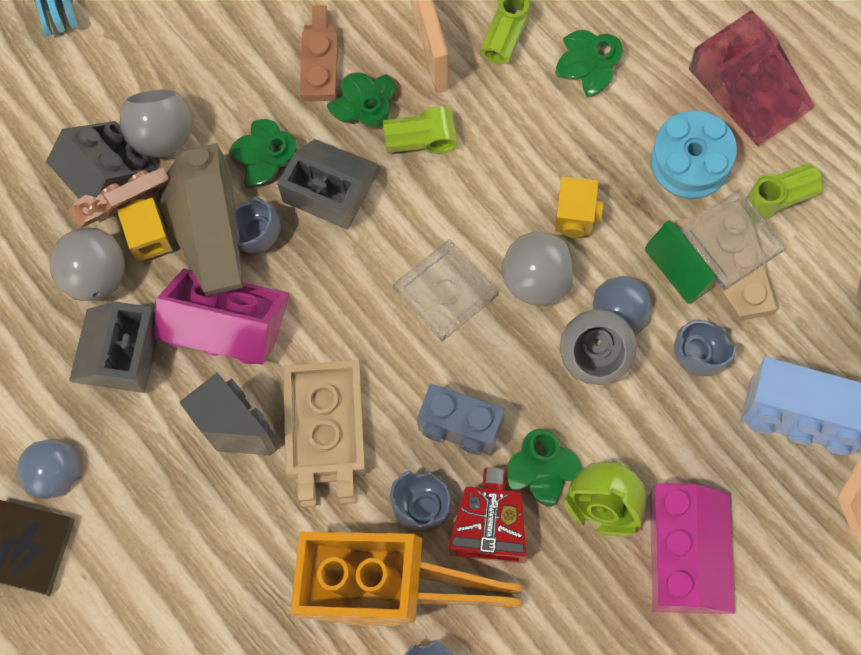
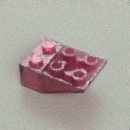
M750 10L695 47L689 70L757 147L814 108L812 100L777 37L753 10Z

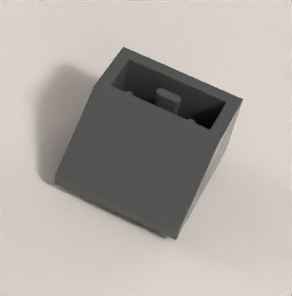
M116 121L62 129L46 160V163L78 199L84 195L96 198L104 188L111 184L118 183L119 186L128 183V180L133 175L142 170H147L150 173L159 169L149 156L138 153L125 141L120 125Z
M314 139L293 154L277 185L284 203L348 230L373 184L380 166Z
M111 302L87 309L69 379L70 382L145 393L157 340L153 339L154 309L149 306Z
M217 372L179 402L216 451L268 456L276 452L271 442L275 434L270 429V424L256 407L249 411L252 406L246 400L244 392L232 378L225 382Z

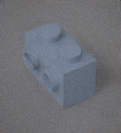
M430 383L417 417L418 431L423 432L422 434L425 437L437 442H444L446 440L458 444L462 450L475 455L484 453L491 456L504 421L505 408Z

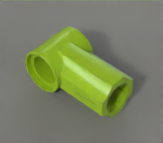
M498 0L497 11L480 49V54L485 56L488 61L499 65L503 63L509 64L520 35L528 25L529 0ZM514 8L520 10L521 12L511 14L508 13L507 10Z
M432 107L424 110L421 116L383 120L387 153L425 149L429 153L442 154L452 151L457 146L453 111L448 107Z
M810 163L778 175H762L756 180L746 197L745 207H747L750 216L755 219H770L778 210L820 195L824 190L822 176L817 167L812 166ZM760 194H766L772 201L765 200Z

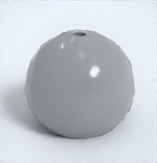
M174 90L145 91L131 95L126 99L120 112V129L125 141L138 153L153 158L165 157L174 154L186 144L192 130V113L187 101Z
M81 228L66 233L57 241L49 257L51 277L57 288L72 299L79 301H96L110 295L118 288L125 274L124 252L118 241L108 233L97 228Z
M534 231L520 236L509 246L502 261V272L505 285L515 298L530 305L547 306L560 301L570 291L573 282L572 262L568 246L562 238L549 232Z
M594 309L580 313L567 324L561 335L559 350L563 365L573 377L586 384L604 385L617 381L629 371L636 358L637 341L634 330L623 317L609 310ZM597 338L601 340L599 345L593 343Z

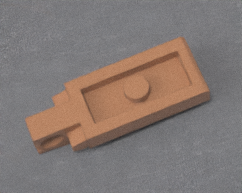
M327 5L313 6L312 25H304V32H302L301 101H333L337 99L338 34L336 32V25H328Z
M162 167L150 173L147 170H142L133 175L128 180V183L122 186L114 183L104 188L96 198L84 195L72 203L68 211L80 229L96 221L100 223L117 215L118 209L126 207L127 204L134 200H147L155 197L167 183L169 177Z

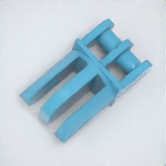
M34 0L45 36L53 35L46 11H50L58 32L66 31L60 9L64 7L72 29L78 27L72 6L73 0Z

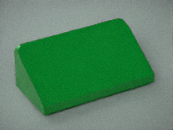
M668 220L647 243L645 251L686 303L691 304L711 291L716 280V274L677 226Z

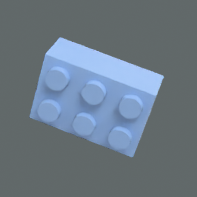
M764 357L750 379L740 422L748 424L751 430L758 433L772 434L777 432L788 435V439L797 444L810 445L813 442L827 446V451L842 456H848L851 453L855 454L861 449V383Z

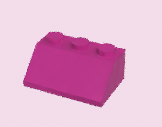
M183 268L156 298L153 339L165 341L174 347L186 346L202 350L205 354L212 356L224 355L236 358L245 364L263 365L274 349L289 300V293L243 282V288L206 296L194 272Z
M655 483L650 492L652 612L734 614L730 494L697 484Z

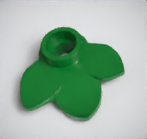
M577 30L564 37L563 42L569 51L564 53L559 59L555 71L556 76L564 79L582 78L583 90L588 98L602 92L612 82L613 67L622 58L623 47L620 40L611 34L596 36L588 30ZM609 46L611 49L607 54L601 55L598 53L601 47Z
M360 72L350 73L342 81L341 89L344 95L327 104L330 114L337 120L342 122L358 120L368 128H378L383 125V120L389 119L391 111L389 101L396 93V86L393 79L387 74L373 81L366 74Z
M259 119L252 122L251 135H245L237 139L232 144L228 153L235 161L242 165H247L244 184L247 187H255L273 180L280 167H287L293 154L298 151V145L291 134L280 131L277 123L269 119ZM282 145V148L279 151L275 152L276 149Z
M536 429L524 437L521 451L509 459L506 476L507 484L512 491L528 486L529 492L535 500L546 507H552L561 494L563 481H573L576 474L581 471V466L578 458L572 451L560 447L558 439L554 434L544 429ZM535 444H540L544 447L545 454L543 456L535 452Z

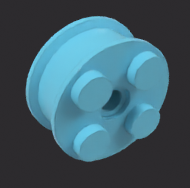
M696 110L678 113L665 121L656 135L651 153L652 172L658 183L673 195L687 199L709 196L720 189L729 176L737 153L735 137L728 125L711 113Z

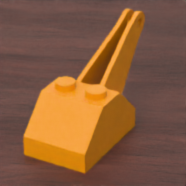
M299 532L290 614L301 618L350 625L397 626L415 622L417 604L521 607L520 599L502 596L418 593L419 578L482 591L509 594L522 593V586L421 562L422 538L415 534Z

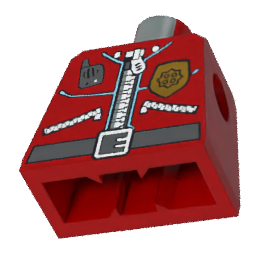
M493 467L484 468L482 488L465 487L449 543V556L525 563L526 541L522 494L505 490L506 470Z

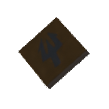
M0 500V584L50 596L75 520L71 517Z

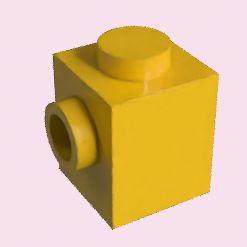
M561 176L554 232H560L570 238H581L584 235L591 236L594 223L601 224L603 202L596 201L597 180Z
M153 198L147 200L137 199L127 204L126 207L117 210L129 249L137 262L173 251L161 213Z

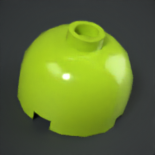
M617 461L591 463L576 474L569 487L564 505L567 512L581 525H584L587 519L601 525L595 532L603 535L623 537L633 535L636 532L637 526L640 528L646 512L648 499L643 482L628 466Z

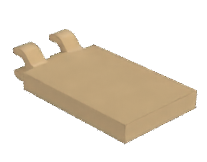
M360 361L283 365L287 479H298V501L301 503V507L317 506L315 483L337 482L340 505L356 504L354 475L366 474Z

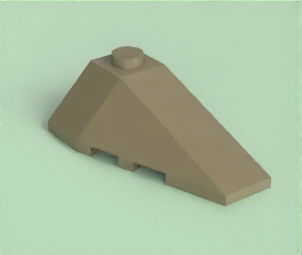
M218 143L182 151L166 172L169 178L160 190L161 212L206 296L243 288L231 169Z

